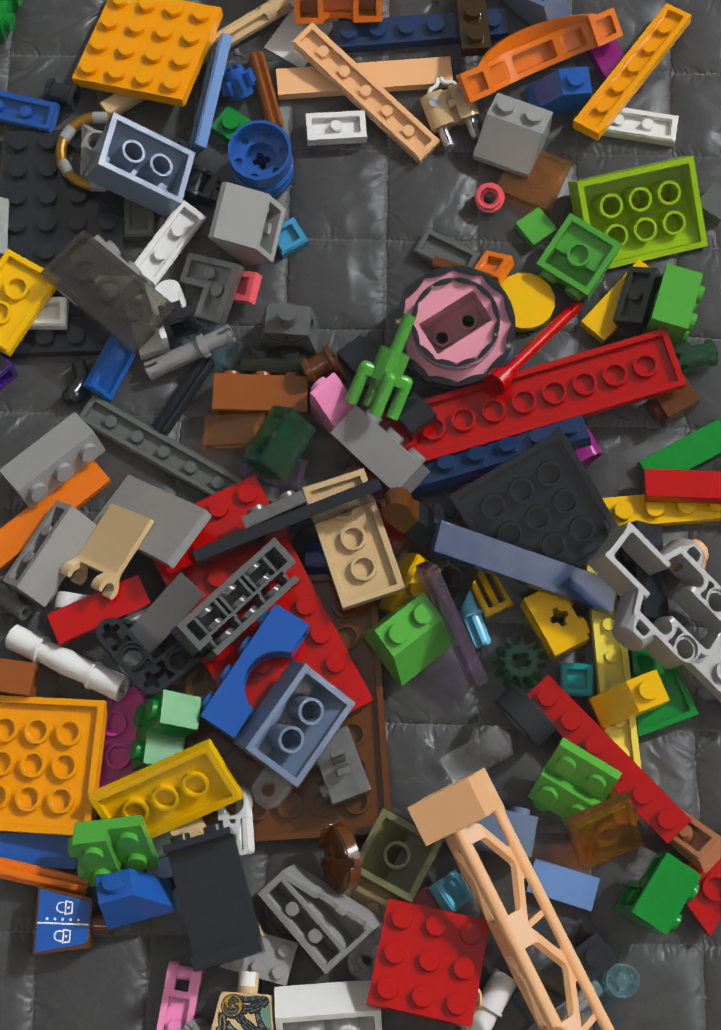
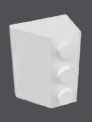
M371 979L274 987L276 1030H382L381 1008L366 1005Z

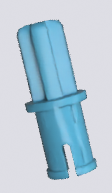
M470 589L459 611L461 616L459 622L464 623L472 646L475 649H480L489 645L491 639L481 616L484 612L482 609H478Z

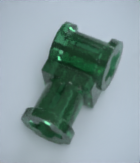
M707 339L704 343L691 346L690 342L682 344L672 343L683 374L690 372L693 367L707 364L713 367L718 363V351L712 339Z

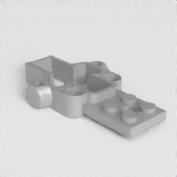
M630 521L611 529L607 539L595 555L588 560L587 564L620 596L612 630L614 638L619 644L629 650L641 651L644 648L664 668L672 669L684 665L721 703V586L702 568L705 559L704 551L694 541L678 538L659 552ZM620 547L648 575L665 570L672 563L679 562L673 573L682 581L684 587L675 591L672 599L693 620L702 623L707 628V634L701 643L673 616L660 617L652 624L640 612L642 601L648 598L650 592L615 558V553Z

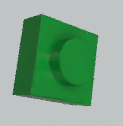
M227 106L212 124L211 133L229 144L232 134L240 126L251 122V120L230 106Z

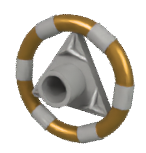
M93 111L78 116L69 122L58 136L55 148L57 166L69 182L81 189L91 192L109 191L84 179L92 151L103 132L95 130L88 125L92 123L107 124L112 114L110 112ZM82 128L80 175H78L67 159L66 149L76 131Z

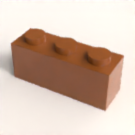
M235 370L214 373L212 399L214 419L260 421L266 417H274L280 421L307 422L308 376L299 375L297 372L271 375V373L266 371L240 374V372Z

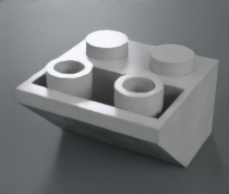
M222 182L208 238L244 266L273 263L286 208L268 193L230 182Z

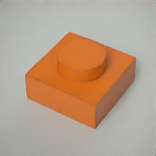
M486 250L474 269L493 274L492 278L501 285L515 264L513 257L510 255Z

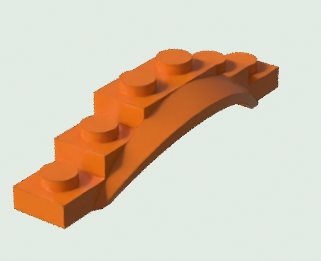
M614 7L598 14H578L547 20L521 29L499 41L485 53L478 66L456 75L466 104L472 103L526 76L604 45L624 35Z

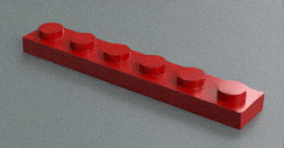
M549 675L542 679L527 694L556 727L555 731L562 738L564 737L622 772L613 790L666 844L692 821Z

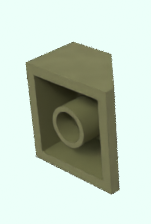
M383 808L359 852L361 877L396 897L412 903L442 846L443 840L440 839L426 846L415 825Z

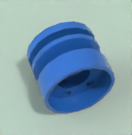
M259 120L240 126L232 134L228 144V159L235 184L268 193L273 198L282 195L290 186L294 177L291 142L286 132L275 123ZM260 165H265L266 168L260 169Z

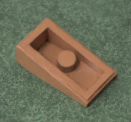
M682 810L692 821L669 844L693 865L707 873L721 859V836Z

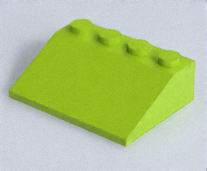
M681 156L568 182L573 214L622 244L621 250L608 269L636 263L638 259L645 261L708 246L694 156Z

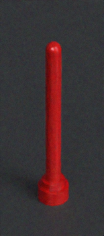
M577 300L572 301L505 366L493 368L484 377V383L489 391L496 395L504 394L512 385L513 375L582 309V303Z

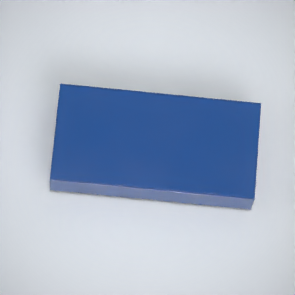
M111 333L83 386L94 395L111 403L138 349L118 333Z

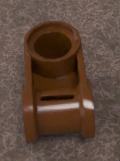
M328 344L323 346L321 352L312 357L300 359V363L312 384L321 377H329L333 372L338 376L343 385L347 381V377L335 353Z

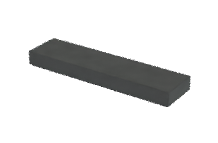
M181 572L129 630L145 649L152 654L170 635V630L191 612L205 594ZM120 640L117 642L118 649H119V648L121 647V645H122V643L120 642ZM129 651L124 655L123 662L128 666H135L141 661L142 656L137 651ZM107 654L100 661L104 666L124 675Z

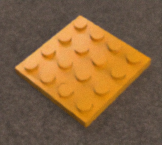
M107 0L72 76L73 83L84 88L185 107L222 20V8L184 0Z
M0 695V832L73 836L75 823L95 820L96 810L89 801V796L92 791L99 789L109 705L107 701Z

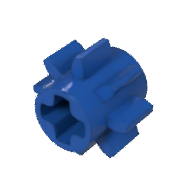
M237 63L225 68L220 88L224 97L230 95L234 101H239L253 93L252 86L255 85L254 81H256L251 67L244 69L241 63Z

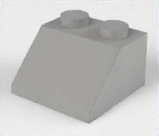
M497 92L486 114L472 159L528 179L549 135L553 112Z

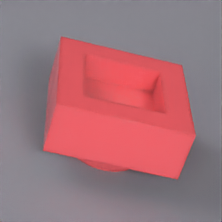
M243 271L233 303L255 305L262 276L257 272Z

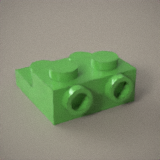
M570 213L536 263L537 270L541 272L539 277L552 286L556 282L566 287L564 292L574 300L580 301L581 298L589 301L605 277V272L621 250L622 244Z
M563 737L535 780L527 797L532 799L533 805L538 810L543 812L550 810L560 816L563 824L569 829L576 830L579 828L586 832L600 811L603 802L618 782L622 772Z
M142 815L77 822L74 824L73 837L68 839L69 857L71 859H78L77 872L79 879H87L90 887H96L95 877L128 868L137 871L158 868L159 857Z

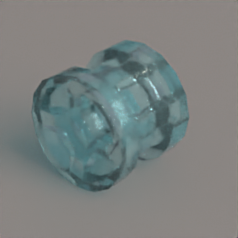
M615 963L602 974V986L610 996L629 998L635 995L639 989L640 976L637 970L630 964Z

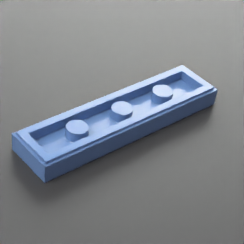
M225 33L220 34L212 43L188 144V149L195 152L197 156L207 148L233 36Z

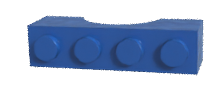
M275 604L271 611L267 609L259 617L256 623L259 629L253 638L249 636L245 638L237 652L241 656L234 666L231 664L227 665L219 678L222 684L215 694L210 692L205 697L200 707V710L203 711L200 715L201 719L233 741L236 740L254 714V710L246 698V683L250 673L258 664L267 659L275 657L292 659L310 632L308 623L278 604Z

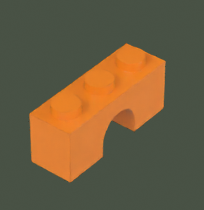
M294 0L295 24H310L311 22L314 24H324L325 20L333 18H347L353 20V23L382 22V0Z

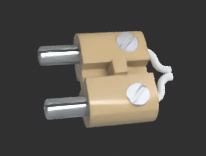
M442 76L435 78V84L428 89L426 95L420 98V103L432 133H439L445 149H449L454 145L449 130L455 125L461 126L466 124L473 140L478 139L480 130L476 119L479 118L480 114L475 101L466 104L459 83L453 80L446 81ZM440 82L444 85H451L446 90L442 91V89L433 91L439 86Z

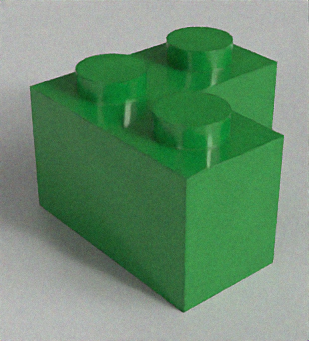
M163 689L136 708L133 718V724L137 726L136 736L129 750V757L133 759L131 770L139 771L184 750L185 737L198 730L202 697Z
M656 852L640 881L629 880L613 910L645 932L667 936L669 932H673L680 924L682 919L680 912L685 903L691 902L699 890L697 883L702 875L670 853Z

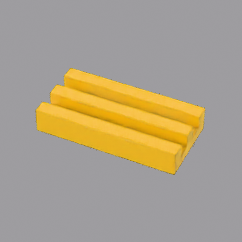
M479 570L477 577L493 607H488L475 580L470 589L479 608L484 612V618L487 619L495 613L498 614L504 609L514 606L499 578L491 575L504 600L499 603L484 572Z

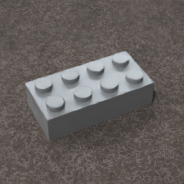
M265 934L262 939L266 952L218 966L235 972H258L259 979L287 986L298 943Z

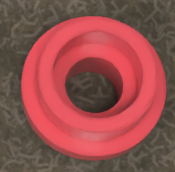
M485 183L476 190L475 203L482 212H497L504 204L505 195L499 185ZM489 193L494 194L496 197L495 201L491 204L484 201V197Z

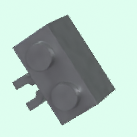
M348 726L342 727L336 731L312 766V770L319 768L323 780L317 782L324 802L330 800L332 807L371 793L370 784Z

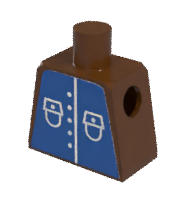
M38 887L32 955H48L92 949L94 947L95 934H114L115 928L108 930L102 913H97V899L46 887Z

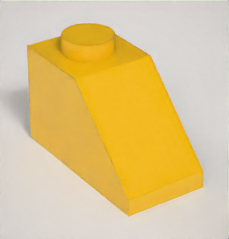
M657 669L629 679L589 698V702L602 729L660 708L670 701Z

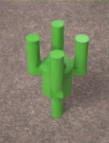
M407 313L403 314L391 346L381 345L374 363L366 360L360 362L345 401L357 405L367 378L370 376L372 380L362 404L371 407L369 413L381 417L395 386L397 390L386 416L394 420L399 419L413 384L410 377L403 375L410 357L402 351L415 322V316Z

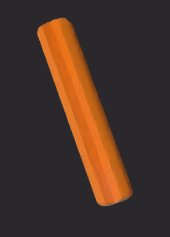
M0 857L1 879L82 896L87 894L89 883L87 879L80 880L78 874Z

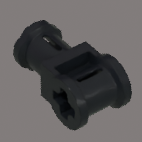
M192 164L183 199L191 204H201L211 208L213 203L217 204L222 184L220 176L201 165Z

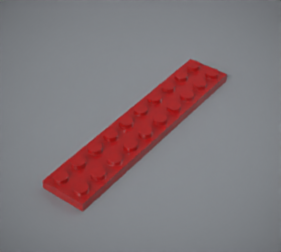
M662 328L517 371L513 375L511 387L502 395L493 394L483 381L423 399L437 414V420L413 438L397 420L386 416L387 410L380 417L382 421L379 425L385 431L389 427L395 430L404 439L401 445L407 451L413 447L426 459L424 463L437 460L443 455L457 454L470 450L474 446H483L505 437H512L580 415L586 418L678 391L686 387V382L667 328Z

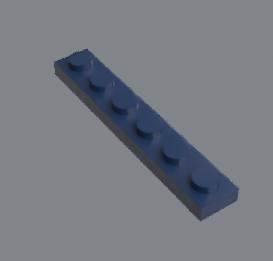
M505 8L487 9L491 41L503 40L508 37L509 30ZM457 12L382 18V22L353 23V20L333 22L334 43L345 53L460 44Z
M580 415L512 437H505L483 446H474L470 450L457 454L443 455L437 460L424 463L423 465L430 473L413 490L411 495L415 497L476 479L559 429L563 430L574 450L591 446L590 435L583 416Z

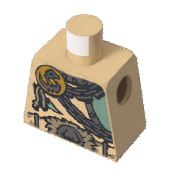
M239 971L237 992L221 991L211 1030H276L273 996L258 994V972Z

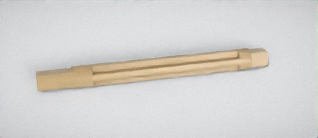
M269 0L216 32L213 41L220 34L225 33L233 36L230 48L292 11L290 0ZM212 43L203 64L207 63L209 60ZM113 94L101 101L99 105L103 112H115L121 115L145 99Z

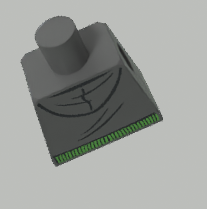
M290 303L267 304L261 319L259 344L271 349L294 347L299 351H306V354H317L319 323L312 308Z

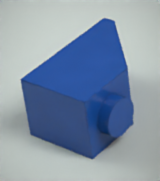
M588 66L557 69L530 84L525 89L527 103L552 111L553 114L580 112L592 96Z
M131 868L95 877L98 904L108 930L176 912L170 880Z

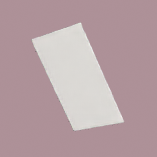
M293 7L264 48L297 67H305L308 61L292 47L291 42L309 24H295ZM340 18L327 19L324 21V24L315 25L324 34L328 35L333 29V22H338Z

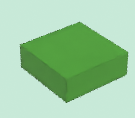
M540 207L517 221L514 226L532 249L557 232L556 226Z

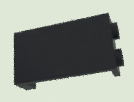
M223 823L204 827V834L190 837V833L169 838L171 844L162 846L163 853L168 855L194 956L190 958L194 972H200L266 952L234 830L230 826L224 828Z

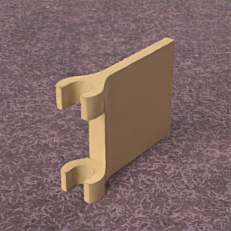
M111 503L79 554L65 562L61 567L60 573L70 578L75 571L70 581L80 586L87 579L88 568L101 573L93 579L91 587L102 592L101 595L113 600L118 594L119 581L123 571L155 521Z

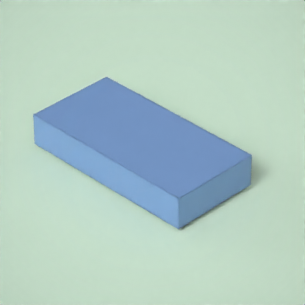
M534 858L532 867L550 900L592 912L600 878ZM527 882L525 892L533 894Z

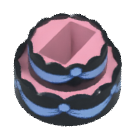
M447 266L432 270L417 279L409 287L399 304L396 315L395 334L404 313L416 317L402 351L410 357L407 367L416 377L433 387L444 390H456L483 382L484 377L493 368L505 365L512 352L515 340V314L511 301L497 281L477 269L465 266ZM467 316L474 319V324L471 327H466L462 323V320ZM439 333H445L448 336L446 343L440 344L437 342L436 337Z

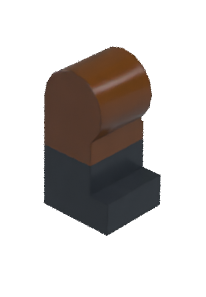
M403 487L391 488L384 494L383 516L390 525L421 547L434 538L437 523L441 520L444 521V510L433 504L428 509L413 499L411 493Z

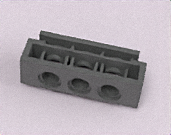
M274 537L170 632L192 656L206 646L210 652L205 656L209 660L213 659L300 580L296 575L289 578L285 574L296 563L295 559ZM277 579L279 582L262 597L260 591L270 581ZM254 601L255 604L238 619L236 612L247 602ZM225 622L227 624L230 623L231 626L219 638L213 641L211 635Z

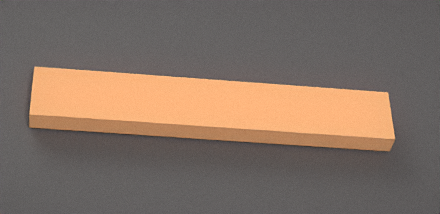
M313 22L291 42L292 47L354 105L360 110H365V115L418 164L440 144V140Z
M450 56L357 63L387 92L429 89L435 84L434 79L441 76L446 81L453 80ZM313 66L276 69L278 100L344 95ZM440 82L436 89L448 88L451 85H444Z

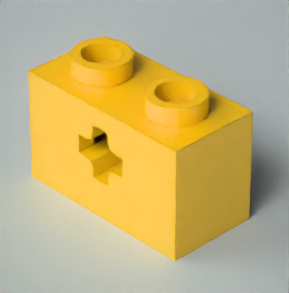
M538 591L524 598L520 607L552 662L585 645L589 640L588 633H590L585 619L582 616L577 617L572 608L573 602ZM553 616L556 618L562 617L564 621L561 625L558 622L553 624L551 619Z

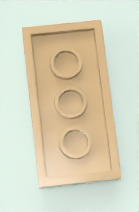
M364 468L303 487L302 489L307 504H311L367 482L368 478ZM376 501L314 525L343 611L405 591V585Z

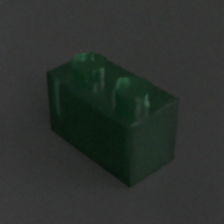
M273 405L242 459L266 479L286 482L288 477L294 472L295 465L303 451L309 446L310 439L316 428L293 408Z

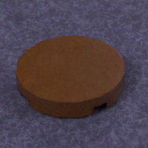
M343 823L326 825L320 833L318 842L319 850L324 849L325 857L320 858V864L325 879L335 891H341V893L353 891L359 885L361 877V860L355 838L349 828Z

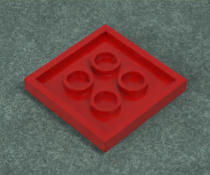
M388 898L366 1005L471 1029L489 933V925L486 919Z

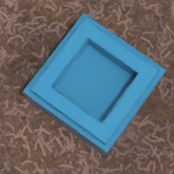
M294 217L282 223L277 251L282 259L309 245V240Z

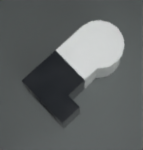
M171 279L160 282L154 289V295L169 340L173 341L200 332L190 305L186 306V300L179 283Z

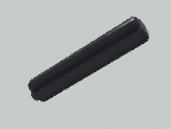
M205 356L197 359L155 421L154 429L166 436L169 435L215 367L213 359L210 357L205 358Z

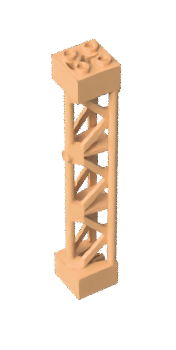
M485 767L427 795L407 807L426 846L442 838L445 839L484 919H486L489 925V929L539 1030H588L596 1020L601 1030H615L506 815L505 807ZM493 813L509 845L506 846L485 827L475 822ZM478 840L486 844L511 867L515 911L507 914L473 845ZM524 878H526L540 906V909L529 914L527 913ZM545 916L560 946L559 948L555 947L531 928L542 917ZM530 945H534L562 968L568 1016L560 1020L525 950ZM576 981L592 1012L580 1016Z

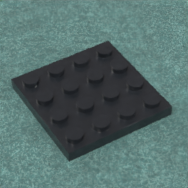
M562 429L557 430L449 494L470 530L578 568L587 564L588 560L595 555L607 539L611 529L618 527ZM498 577L514 606L521 603L524 598L538 592V590Z

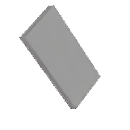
M128 474L93 522L96 525L99 523L111 503L151 518L155 522L137 551L173 569L212 515L204 508Z

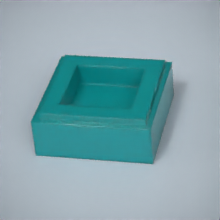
M561 662L559 664V686L570 697H593V664Z

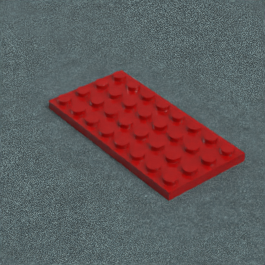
M255 474L195 503V505L206 509L212 517L173 569L153 559L167 587L182 572L205 594L191 612L266 545L264 544L203 569L197 564L192 552L194 549L245 530L246 527L241 517L247 515L246 512L256 505L264 504L267 506L270 504ZM288 536L277 539L296 561L285 574L289 578L296 575L300 580L268 610L271 611L274 605L278 604L308 623L310 632L292 659L283 657L270 658L261 662L253 669L246 683V698L255 713L289 663L293 660L307 664L352 699L356 704L349 714L372 703L374 700ZM277 579L270 581L260 591L262 593L261 596L266 595L279 581ZM254 601L247 602L236 612L238 619L255 604ZM258 619L220 654L205 663L217 688L222 684L219 678L228 664L234 666L241 656L237 652L247 636L253 638L259 629L256 626ZM225 622L217 630L220 636L231 626L230 623L227 624Z

